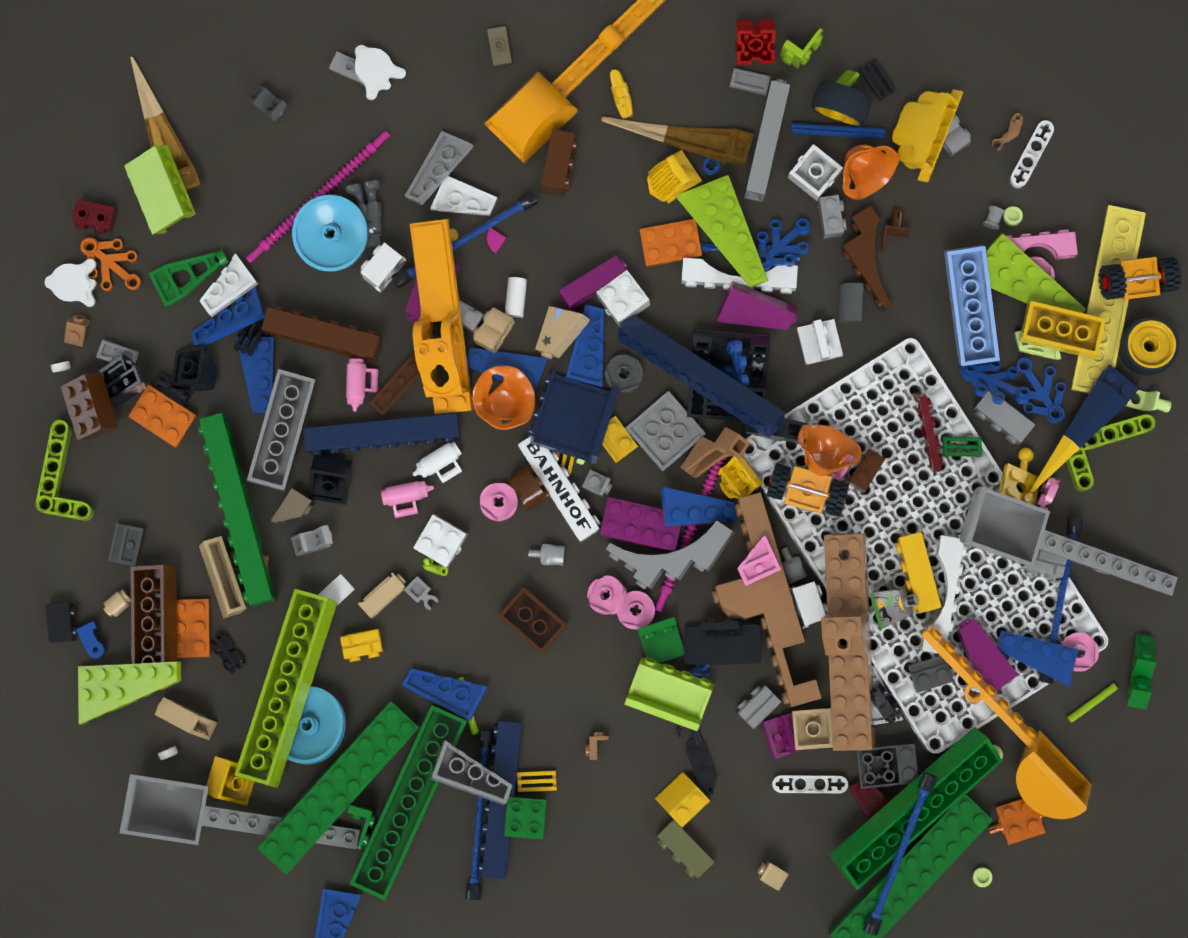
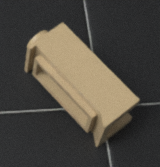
M391 573L392 577L388 576L363 599L364 602L358 603L370 618H374L406 588L404 586L406 581L399 573L396 576L394 573Z

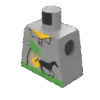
M905 588L869 593L880 629L892 626L912 616V607L919 605L918 596L916 594L908 595Z

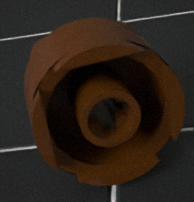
M530 464L507 479L527 510L534 508L551 497L545 487L540 488L543 484L538 476L533 477L536 473Z

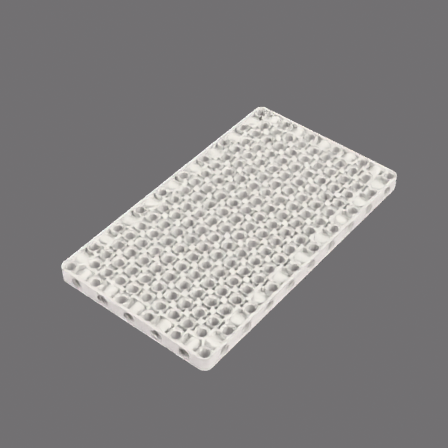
M913 338L899 343L784 416L785 419L800 421L809 425H818L819 421H826L828 426L841 431L845 435H847L845 433L846 427L854 429V435L848 437L857 443H862L865 450L861 452L859 462L850 467L842 482L847 483L849 481V471L857 468L868 449L875 451L881 456L883 449H888L891 452V457L885 459L870 483L867 495L861 494L859 490L849 485L847 495L853 498V503L851 505L844 504L840 517L825 513L827 499H825L823 510L820 514L785 504L784 500L788 488H786L782 500L767 496L769 487L764 484L763 480L765 477H771L776 463L791 467L788 480L791 479L794 465L809 469L807 465L799 466L796 463L797 457L805 458V450L799 444H796L794 450H789L786 447L787 441H776L751 435L746 440L753 447V453L746 454L744 452L742 457L761 480L762 485L760 489L826 593L824 541L821 538L822 532L849 534L864 533L865 528L873 530V537H866L867 572L869 573V571L874 570L878 573V578L875 581L871 580L868 576V593L879 591L880 587H886L888 590L906 589L905 583L902 587L897 586L895 583L896 577L900 576L906 581L907 576L906 573H902L900 566L902 557L901 554H897L895 544L891 541V535L897 534L899 537L912 535L907 531V525L914 524L916 526L914 534L922 532L923 539L927 544L928 557L933 556L937 560L936 566H931L942 607L945 597V583L940 582L938 579L939 573L943 571L936 557L938 540L934 538L933 533L935 530H940L943 536L960 539L966 520V511L969 510L974 493L972 484L977 483L980 487L999 493L1003 473L983 442L982 457H960L958 461L953 460L952 457H942L944 469L939 472H933L930 469L928 456L924 450L925 444L928 442L924 438H917L914 435V430H921V425H924V423L920 421L916 409L919 406V402L917 399L914 400L913 395L909 391L910 387H916L920 392L927 395V398L930 397L932 409H929L930 415L939 421V428H933L934 434L938 436L940 446L937 447L938 454L942 455L943 453L941 435H947L948 437L979 436L920 343ZM912 345L914 353H907L905 346ZM873 365H880L882 373H875ZM906 371L909 378L906 380L901 379L899 372ZM926 377H932L935 380V384L933 386L928 385ZM890 381L893 385L892 389H885L883 382ZM843 384L848 385L850 392L847 394L843 393L840 386ZM874 391L876 393V399H869L867 397V392ZM894 397H900L903 400V404L901 406L895 405L893 402ZM851 401H858L860 409L854 410L851 407ZM811 404L816 405L818 412L815 414L810 413L808 406ZM884 407L887 414L885 416L879 415L877 408ZM947 409H953L955 411V418H950L947 416ZM835 411H842L844 419H836ZM904 413L912 414L913 421H905ZM868 417L871 424L864 426L861 423V418ZM888 423H894L897 426V431H889L887 428ZM872 433H878L881 436L880 442L872 440ZM899 439L907 441L906 448L898 446ZM950 441L947 445H967L968 442ZM947 449V452L957 451L977 453V450L973 451L969 449ZM771 451H777L780 455V458L778 460H772L769 456V453ZM909 455H914L917 457V464L913 465L909 463ZM892 466H900L901 474H894L892 472ZM963 467H967L970 470L969 477L962 475L961 470ZM920 471L927 473L928 479L926 481H922L919 478ZM990 473L996 475V483H991L988 480ZM882 475L885 478V484H878L876 476ZM947 477L954 480L953 487L946 485L945 479ZM833 478L831 479L828 492H830L834 480ZM904 481L911 483L912 489L910 491L903 489L902 484ZM931 487L938 490L937 497H932L929 494ZM888 491L895 493L896 498L894 501H889L886 498ZM960 493L964 496V503L956 501V494ZM913 498H920L922 506H914ZM872 501L879 504L878 511L871 510L870 503ZM944 503L948 506V513L940 511V504ZM902 507L905 509V517L897 515V508ZM787 509L792 510L794 518L787 519L784 516V511ZM854 512H861L863 520L856 521L854 519ZM924 514L932 516L930 524L924 522ZM811 516H819L821 523L813 525L811 523ZM883 517L890 521V525L887 528L882 527L880 524V520ZM951 520H956L959 523L957 530L950 527ZM840 521L847 524V530L844 532L840 531L837 527ZM812 542L815 546L814 551L808 552L805 549V543ZM876 544H881L884 547L882 554L875 552L874 547ZM970 545L966 546L965 556L961 557V563L963 564L962 575H958L957 581L960 583V589L957 598L954 599L957 602L956 612L952 613L951 617L952 621H954L953 630L948 635V640H951V644L956 649L955 651L960 656H964L961 641L956 642L953 639V634L960 629L959 624L967 618L969 620L976 619L996 647L999 642V637L996 635L998 628H1003L1005 632L1022 636L1029 634L1031 638L1049 642L1060 580L1062 579L1050 581L1045 579V575H1028L1024 570H1021V563ZM844 550L842 552V556L847 558L849 556V552L847 550ZM972 552L979 554L980 559L978 562L971 560ZM999 558L1006 561L1004 569L999 568L997 565ZM886 560H891L894 563L893 570L885 568ZM983 568L988 569L990 572L988 579L983 578L981 575ZM1009 575L1016 577L1017 582L1015 585H1011L1008 582ZM1069 577L1064 597V607L1062 609L1064 622L1059 626L1057 643L1060 645L1066 637V632L1072 630L1074 633L1088 634L1092 639L1098 636L1101 639V644L1098 647L1099 652H1101L1108 645V637ZM966 579H971L974 582L972 589H968L965 586ZM1036 581H1040L1043 584L1041 591L1035 589L1034 584ZM993 585L1000 587L999 595L992 593L991 588ZM1020 591H1024L1027 594L1025 601H1021L1018 598ZM977 595H981L984 598L983 605H978L975 602ZM1047 597L1053 599L1054 604L1051 608L1045 604ZM1004 601L1009 602L1011 605V609L1008 612L1002 608ZM1074 603L1080 606V612L1078 614H1075L1072 611V605ZM872 604L869 607L871 640H874L877 644L876 649L871 650L872 666H875L884 685L889 689L894 701L901 707L902 714L927 752L937 754L958 742L974 727L978 729L998 716L983 699L976 703L966 699L964 691L967 683L963 686L958 683L960 675L954 669H950L954 682L944 684L948 685L951 689L948 696L943 695L941 692V688L944 685L916 693L910 673L904 670V665L907 662L912 664L922 662L920 658L923 653L920 651L922 632L936 619L940 609L925 612L923 620L916 617V610L913 611V615L905 619L909 622L907 630H903L900 627V622L880 629L879 625L873 621L875 611ZM961 605H965L968 608L966 616L959 613ZM1031 607L1037 610V616L1035 618H1032L1029 615V609ZM988 611L993 612L995 615V619L992 622L986 619ZM1015 617L1021 620L1019 628L1014 627L1012 624ZM1041 624H1045L1048 627L1046 634L1040 632L1039 627ZM886 629L891 630L893 633L891 640H886L883 636V632ZM912 636L919 638L918 646L911 645L910 638ZM896 646H900L903 649V654L900 657L894 654ZM1077 647V657L1080 658V655L1084 654V651L1080 650V647ZM928 653L930 659L940 656L939 654ZM1002 654L1018 674L996 691L1000 698H1004L1009 703V708H1012L1048 685V683L1038 681L1039 671H1035L1027 665L1024 671H1020L1017 668L1018 661ZM891 672L897 675L895 683L888 681V675ZM1030 677L1036 679V686L1034 688L1028 685ZM976 687L971 688V690L975 693L980 692V690ZM928 695L934 698L932 706H928L925 703V698ZM955 701L961 704L959 712L952 710V704ZM912 705L918 708L916 716L909 714V707ZM939 711L945 715V719L941 723L935 718L936 713ZM965 718H969L972 722L969 729L964 728L962 725ZM933 738L939 742V746L935 750L930 747V740Z

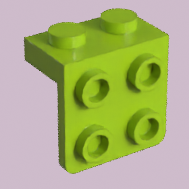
M819 28L804 50H801L787 40L780 54L782 61L788 65L792 64L797 69L801 64L805 66L811 58L812 50L816 51L822 43L821 40L824 37L822 36L823 29Z

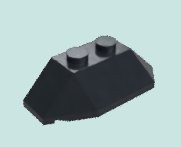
M125 354L119 356L98 371L103 374L112 407L124 404L146 389L138 365Z

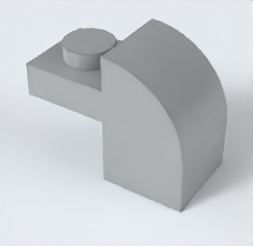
M328 525L321 526L313 531L300 533L291 538L296 556L316 552L333 544L332 533Z

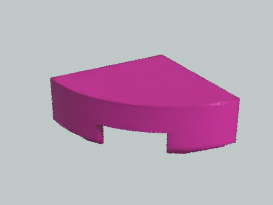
M490 228L487 234V242L491 251L497 254L506 237Z

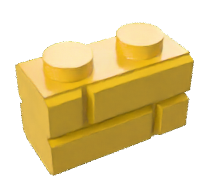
M379 629L340 636L344 659H349V662L360 661L361 657L368 655L369 659L380 657L379 653L384 652Z

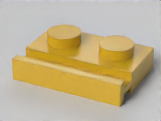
M616 416L609 421L602 446L614 462L617 463L637 449L638 445Z

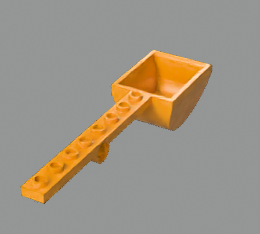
M637 0L617 21L607 26L601 32L598 39L552 84L537 71L484 125L525 164L550 140L552 129L560 130L578 112L577 108L566 97L666 0Z
M929 624L923 630L921 636L967 683L964 691L966 699L973 703L983 699L1026 744L1017 770L1016 784L1021 797L1027 805L1036 812L1054 819H1069L1085 812L1092 784L1040 730L1036 733L1032 727H1028L1023 722L1021 715L1017 712L1014 713L1009 708V703L996 694L994 687L990 684L987 685L982 675L969 666L968 660L964 656H960L955 651V647L942 638L941 632ZM976 687L980 690V692L975 693L971 690V688Z

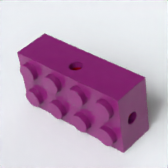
M608 497L600 537L667 552H675L681 526L665 527L663 509Z

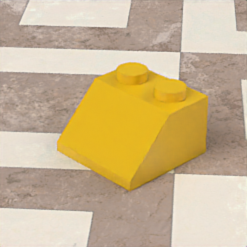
M215 756L206 786H209L207 795L247 806L254 781L235 776L238 762Z
M683 772L655 798L681 827L710 802L704 793Z

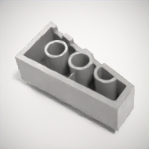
M447 741L442 743L430 777L431 780L502 805L507 803L513 786Z

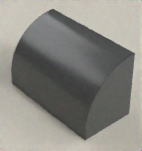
M844 283L839 285L837 323H861L864 283Z

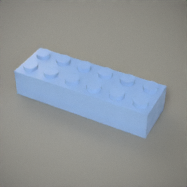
M978 245L944 250L958 364L966 366L1000 361L986 247Z

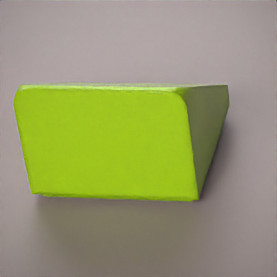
M847 70L835 83L851 87L858 80L859 73Z

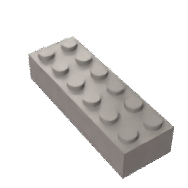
M278 369L247 482L284 492L315 379Z

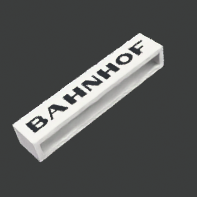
M531 437L525 439L518 444V447L580 543L600 530L598 526L601 523L595 515H590L588 511L590 506L585 499L581 500L579 498V489L575 483L570 484L567 479L569 474L564 466L559 467L557 463L559 458L555 452H550L546 448L530 444Z

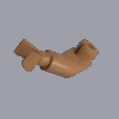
M1020 113L1012 116L1008 131L1000 139L992 141L991 146L995 143L1000 145L997 151L1002 149L1004 143L1010 142L1019 135L1023 123V116H1020Z

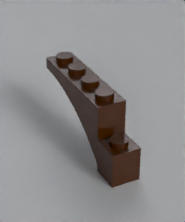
M870 205L851 218L850 227L859 236L843 245V252L841 254L847 262L850 261L852 264V271L856 277H861L863 280V287L866 292H871L875 298L873 302L878 309L881 308L884 312L891 307L892 303L884 291L877 271L875 238L877 226L881 220Z

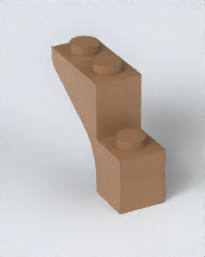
M725 427L715 443L701 436L680 468L692 477L697 478L725 457L733 456L740 459L750 442L738 433Z

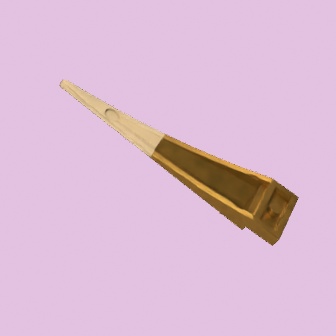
M131 57L151 148L155 145H168L186 191L200 187L201 184L192 162L137 63Z
M610 117L601 118V121L715 161L724 164L729 162L744 167L754 135L739 129L678 127Z

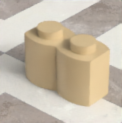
M493 307L491 311H487L484 315V323L475 329L473 339L476 344L495 354L515 322L512 317Z

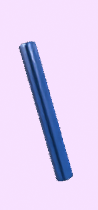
M809 123L791 124L792 134L883 139L885 136L884 128Z

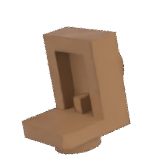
M72 315L66 324L64 342L83 347L90 319L85 318L83 315Z
M594 732L593 736H589V744L585 745L586 756H590V760H597V740H609V736H605V732Z

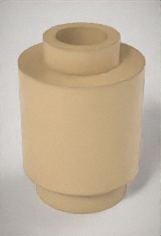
M123 589L120 592L117 591L104 602L105 607L103 609L110 617L112 615L117 617L130 606L131 597Z

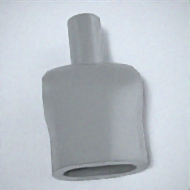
M543 544L540 550L529 549V557L540 558L542 565L563 566L565 546Z
M787 547L780 550L785 560L782 562V566L789 585L806 578L807 574L800 557H792Z

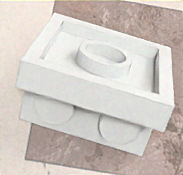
M820 319L813 321L810 325L797 327L805 365L843 357L834 319L823 322Z

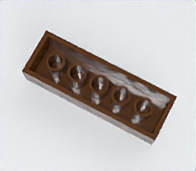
M273 306V309L267 307L261 329L267 336L377 363L382 345V340L377 335V332L371 330L362 332L358 330V327L347 325V328L342 327L339 322L329 320L327 323L317 316L310 315V318H307L301 312L292 311L288 313L284 311V308Z
M152 565L131 567V663L177 662L176 566Z

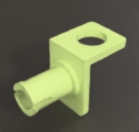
M1138 390L1136 394L1140 398L1139 403L1133 404L1130 400L1126 405L1140 411L1158 409L1169 412L1171 401L1160 399V392L1158 391L1144 392Z

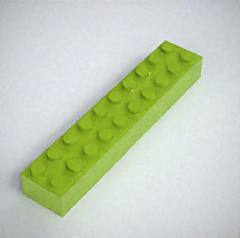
M294 589L235 776L274 788L279 787L337 606L336 601Z

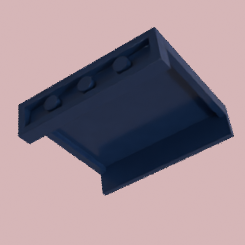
M553 369L552 374L547 375L545 386H548L546 392L542 391L540 396L541 408H537L533 418L536 419L535 426L531 425L528 436L531 437L530 444L596 464L619 389L612 387L611 392L555 375L556 369Z

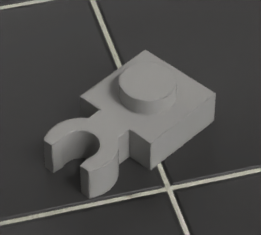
M418 576L404 589L417 603L423 600L424 606L428 610L432 609L428 605L429 600L433 599L436 603L439 602L435 596L428 595L431 589Z

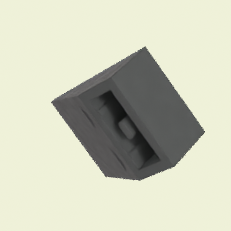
M915 744L876 747L873 750H856L861 789L910 784L918 777Z

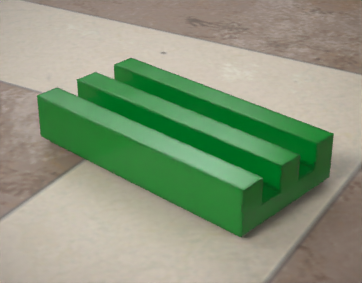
M942 437V457H982V437ZM947 441L978 442V445H947ZM947 449L977 450V453L947 452Z

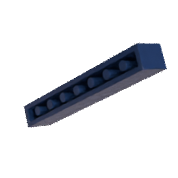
M457 413L304 428L305 450L307 453H311V456L322 455V452L330 451V454L341 453V450L349 449V452H358L360 448L368 447V450L380 449L379 446L386 445L387 448H398V444H406L408 447L417 446V442H425L426 445L437 444V440L451 443L453 441L456 442V439L460 438Z
M499 721L498 725H494L493 736H497L496 744H492L491 755L495 756L494 763H490V771L513 785L509 797H515L522 723ZM493 801L486 802L485 814H488V822L484 821L483 833H486V841H482L481 853H484V861L479 863V872L485 878L506 879L510 837L504 835L507 803L502 805Z

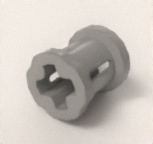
M989 206V213L986 220L983 221V225L990 229L998 230V224L1005 211L996 206Z

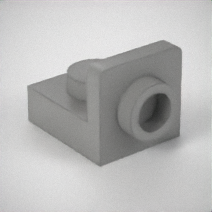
M590 470L582 488L603 497L604 493L608 495L612 484H610L611 478Z

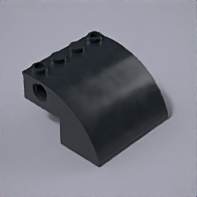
M693 329L691 352L720 371L722 366H731L733 371L732 355L727 353L726 347L727 343L731 342V340H740L742 343V353L740 356H745L747 361L743 373L749 379L747 388L766 400L770 335ZM689 387L687 417L741 421Z

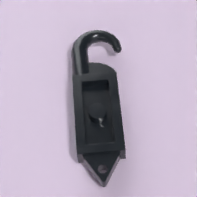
M678 725L676 729L677 738H680V732L685 728L684 726ZM690 729L694 739L690 740L686 745L689 761L699 787L702 786L713 795L717 777L699 729L698 731Z

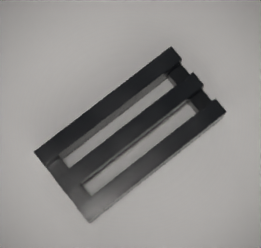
M876 59L859 69L879 101L896 91ZM872 66L875 67V69H876L877 72L879 73L880 77L882 78V80L884 81V83H885L886 86L888 87L889 91H887V89L885 88V86L883 85V83L881 82V80L879 79V77L877 76V74H876L875 71L873 70ZM866 70H869V72L879 85L880 89L884 93L883 95L880 94V92L870 79L869 75L867 74Z
M257 321L244 327L234 345V351L238 352L240 350L241 353H248L252 357L264 335V332L261 330L262 321ZM253 324H256V325L254 326L252 332L249 334L248 339H247V341L245 342L244 346H242V343H243L244 339L246 338L248 332L250 331L252 325H253Z

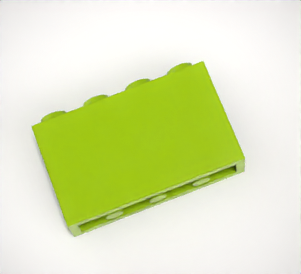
M155 145L124 165L152 235L164 234L171 225L183 218H190L196 214L168 145Z
M641 657L624 705L698 731L710 695L712 694L714 683H711L706 678H697L690 672L678 671L671 665L659 664L652 658Z

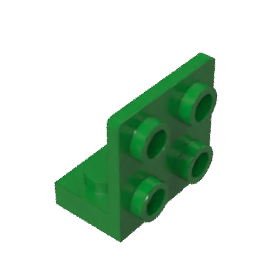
M675 617L637 629L646 658H652L657 663H662L684 655V647L676 626Z
M508 797L504 835L508 837L544 839L547 799Z
M351 803L348 809L351 817L362 820L363 817L366 818L357 849H361L362 846H366L370 836V833H367L368 826H373L376 815L372 814L374 809Z

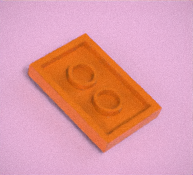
M694 219L640 229L646 267L683 261V258L702 257L697 223Z
M148 384L128 417L177 448L198 415Z
M210 599L177 600V658L211 657Z

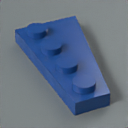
M256 287L250 290L251 293L245 298L241 296L235 300L237 303L229 309L224 308L221 310L218 317L215 319L210 318L193 330L191 335L194 346H207L265 318L260 295Z
M585 304L583 315L590 320L576 337L566 378L603 388L604 309Z
M665 487L661 488L665 527L714 524L716 521L720 523L736 522L734 502Z
M1001 631L997 648L1002 654L1047 675V677L1062 683L1068 688L1070 687L1078 649Z
M412 668L402 684L404 688L469 722L488 690V686L443 677Z

